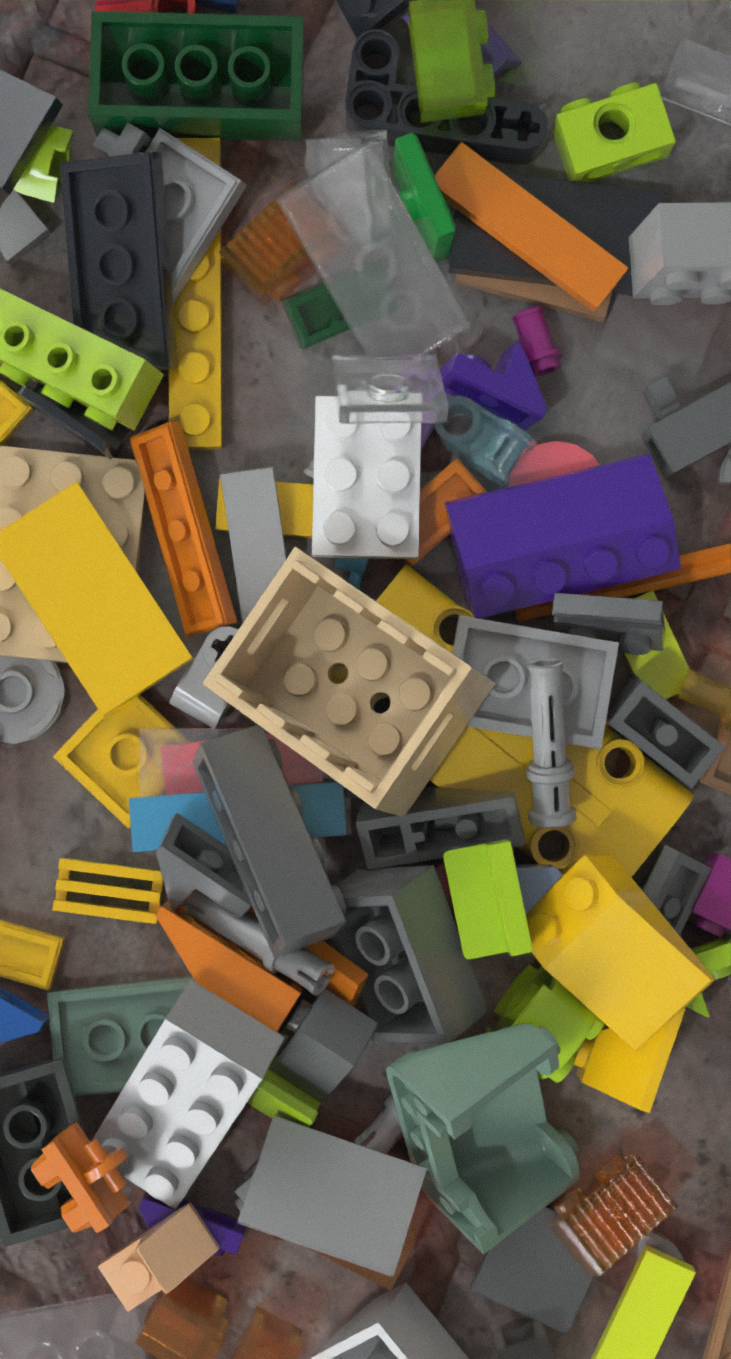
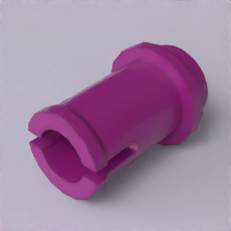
M542 306L525 309L516 313L511 318L535 377L552 373L561 368L559 358L563 356L561 349H555Z

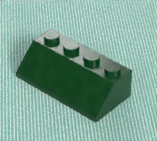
M92 11L88 116L96 136L99 135L102 128L120 136L126 124L130 123L144 131L150 138H154L159 128L175 138L303 141V16Z

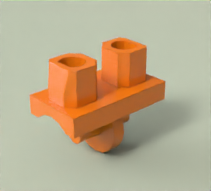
M77 1122L64 1129L42 1148L43 1154L31 1166V1171L41 1186L49 1189L62 1181L72 1195V1198L60 1208L62 1218L74 1233L93 1227L96 1233L110 1226L113 1219L131 1204L121 1189L127 1183L116 1168L128 1155L122 1147L107 1154L97 1138L89 1141Z

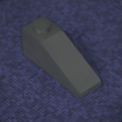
M424 787L405 817L376 810L362 800L355 822L368 870L443 858L444 852L448 850L502 839L510 840L512 847L523 846L526 841L515 792Z

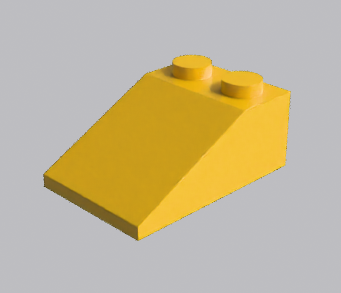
M613 854L584 855L526 914L533 948L532 953L543 968L635 1051L640 1050L715 980Z

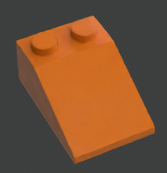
M169 900L164 903L155 916L195 982L277 1032L301 994L302 986L281 972L273 974L263 967L262 960L197 919L188 916L185 913V906L182 904L173 910L170 907Z

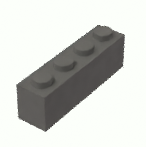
M255 725L201 743L192 764L274 959L333 937L346 922L344 917L346 915L345 901L339 888L329 883L322 867L325 863L322 847L318 839L313 835L309 836L301 818L303 817V806L300 796L295 788H288L280 770L282 768V757L273 739L267 740L263 728Z

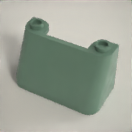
M522 1023L404 1054L386 1068L387 1078L410 1161L412 1164L427 1168L421 1189L429 1200L483 1255L581 1179L576 1158L579 1154V1148L576 1142L565 1129L558 1128L556 1130L547 1122L537 1071L542 1075L548 1076L559 1068L558 1054H560V1047L552 1033L543 1026L536 1028L530 1023Z

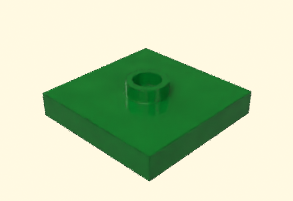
M411 132L395 139L392 173L400 190L398 196L404 214L410 223H414L431 265H434L449 258L456 226L417 135Z

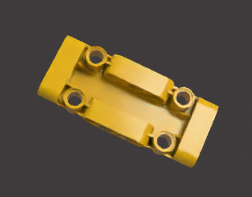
M408 564L403 567L376 600L377 603L451 653L453 652V645H449L442 640L439 634V625L445 619L450 617L458 618L459 615L474 618L469 610L460 607ZM344 664L336 665L331 671V679L335 684L343 683L348 677V669ZM384 693L377 695L373 700V708L379 700L389 698V696ZM607 721L601 749L565 743L566 758L571 760L575 768V776L570 779L571 806L576 809L577 815L575 822L566 826L539 827L529 823L528 811L533 808L532 781L526 777V767L533 760V741L531 737L466 726L430 779L438 788L515 792L526 840L525 845L516 847L537 864H551L563 874L561 877L584 855L613 854L632 877L683 814L694 797L692 792L644 755L638 746L613 730ZM614 748L624 750L630 759L628 772L619 778L610 776L604 765L607 753ZM557 830L564 837L565 849L558 858L552 860L544 859L539 852L538 842L545 832Z

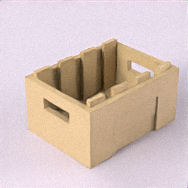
M294 547L202 684L374 809L405 817L496 683L315 559ZM344 664L348 669V677L343 683L335 684L331 679V671L336 665ZM384 693L389 696L391 704L386 712L379 714L373 709V700L377 695Z

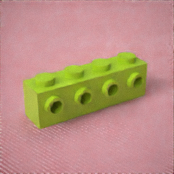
M0 289V364H2L0 374L22 386H27L31 379L44 385L41 394L66 408H70L73 400L88 407L84 416L110 430H113L116 422L135 431L164 374L147 360Z

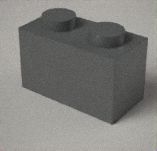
M633 674L608 706L606 718L608 724L691 789L726 748L713 735L635 674Z
M324 989L312 1004L303 999L291 1018L285 1022L278 1033L285 1037L278 1049V1054L269 1070L322 1104L355 1066L379 1023Z

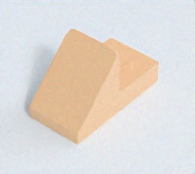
M189 1202L103 1259L98 1268L127 1312H129L160 1290H163L165 1294L172 1291L217 1252L220 1246L192 1203Z

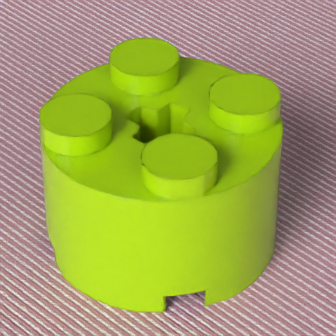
M530 964L510 984L494 1010L496 1014L501 1016L496 1030L522 1023H530L536 1028L543 1026L552 1033L560 1047V1054H558L559 1068L548 1076L542 1075L538 1071L537 1073L539 1080L549 1077L556 1083L562 1081L571 1071L575 1063L574 1053L581 1046L585 1038L592 1040L605 1025L601 1019L547 972L543 966L537 970ZM487 1025L485 1033L495 1031L494 1028Z

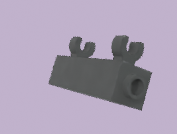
M666 376L646 387L647 390L642 392L659 421L647 427L641 434V437L665 480L731 445V382L684 408H681L675 391Z

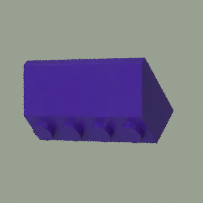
M648 453L444 502L464 601L474 618L479 619L553 601L555 593L582 594L681 569L673 517L652 458Z

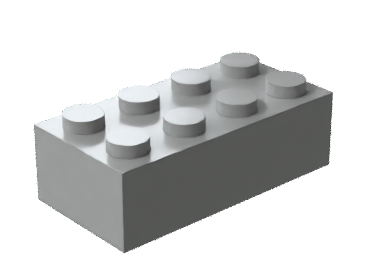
M731 202L658 203L629 236L633 299L650 298V302L653 305H672L681 302L682 298H701V302L708 305L730 302Z
M191 979L165 1018L93 1139H98L107 1154L122 1147L128 1155L116 1167L122 1177L176 1210L261 1082L285 1037Z

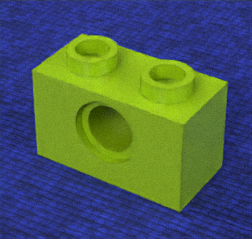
M638 82L629 83L613 90L609 98L591 103L589 98H582L570 102L561 108V113L556 114L552 128V134L568 181L590 183L668 158L676 143L657 83L641 87ZM604 123H614L622 129L624 137L619 140H609L600 133L598 126Z

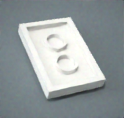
M316 396L312 557L418 559L422 399Z

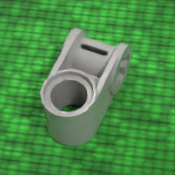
M230 626L219 627L207 636L193 663L190 664L180 679L169 702L170 705L214 729L221 723L230 704L202 683L222 655V651L217 648L218 642L220 640L229 642L239 630Z

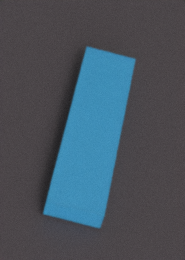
M337 781L287 785L288 788H295L300 796L303 806V817L301 818L309 836L346 835L343 785ZM205 792L129 798L133 852L157 850L168 823L176 812L226 845Z

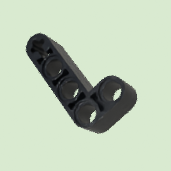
M370 29L356 39L352 51L345 98L346 126L349 133L356 140L395 147V139L413 132L414 135H417L423 151L451 155L462 142L488 161L523 165L534 161L540 155L548 131V120L544 112L537 106L519 101L397 84L400 52L395 37L381 29ZM379 53L384 55L389 60V63L381 69H372L366 66L363 60L370 54ZM369 103L378 106L382 111V114L374 120L361 119L355 113L359 106ZM423 111L432 117L433 122L425 128H417L412 126L406 118L412 112ZM473 118L482 123L485 130L478 135H467L459 129L458 124L464 119ZM496 123H502L499 139L493 138ZM518 127L527 129V141L517 140Z

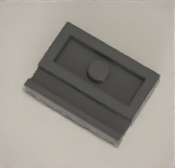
M564 593L554 594L552 615L555 616L556 632L618 642V648L622 652L633 655H644L649 653L650 650L663 651L665 622L664 611H662L663 601Z

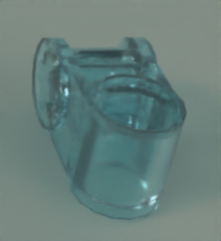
M451 396L444 399L437 406L434 413V426L442 445L448 451L468 462L482 475L502 487H508L512 479L509 475L525 451H532L537 444L528 433L517 425L497 417L464 396ZM465 415L473 420L471 428L462 435H453L446 431L447 423L455 416Z

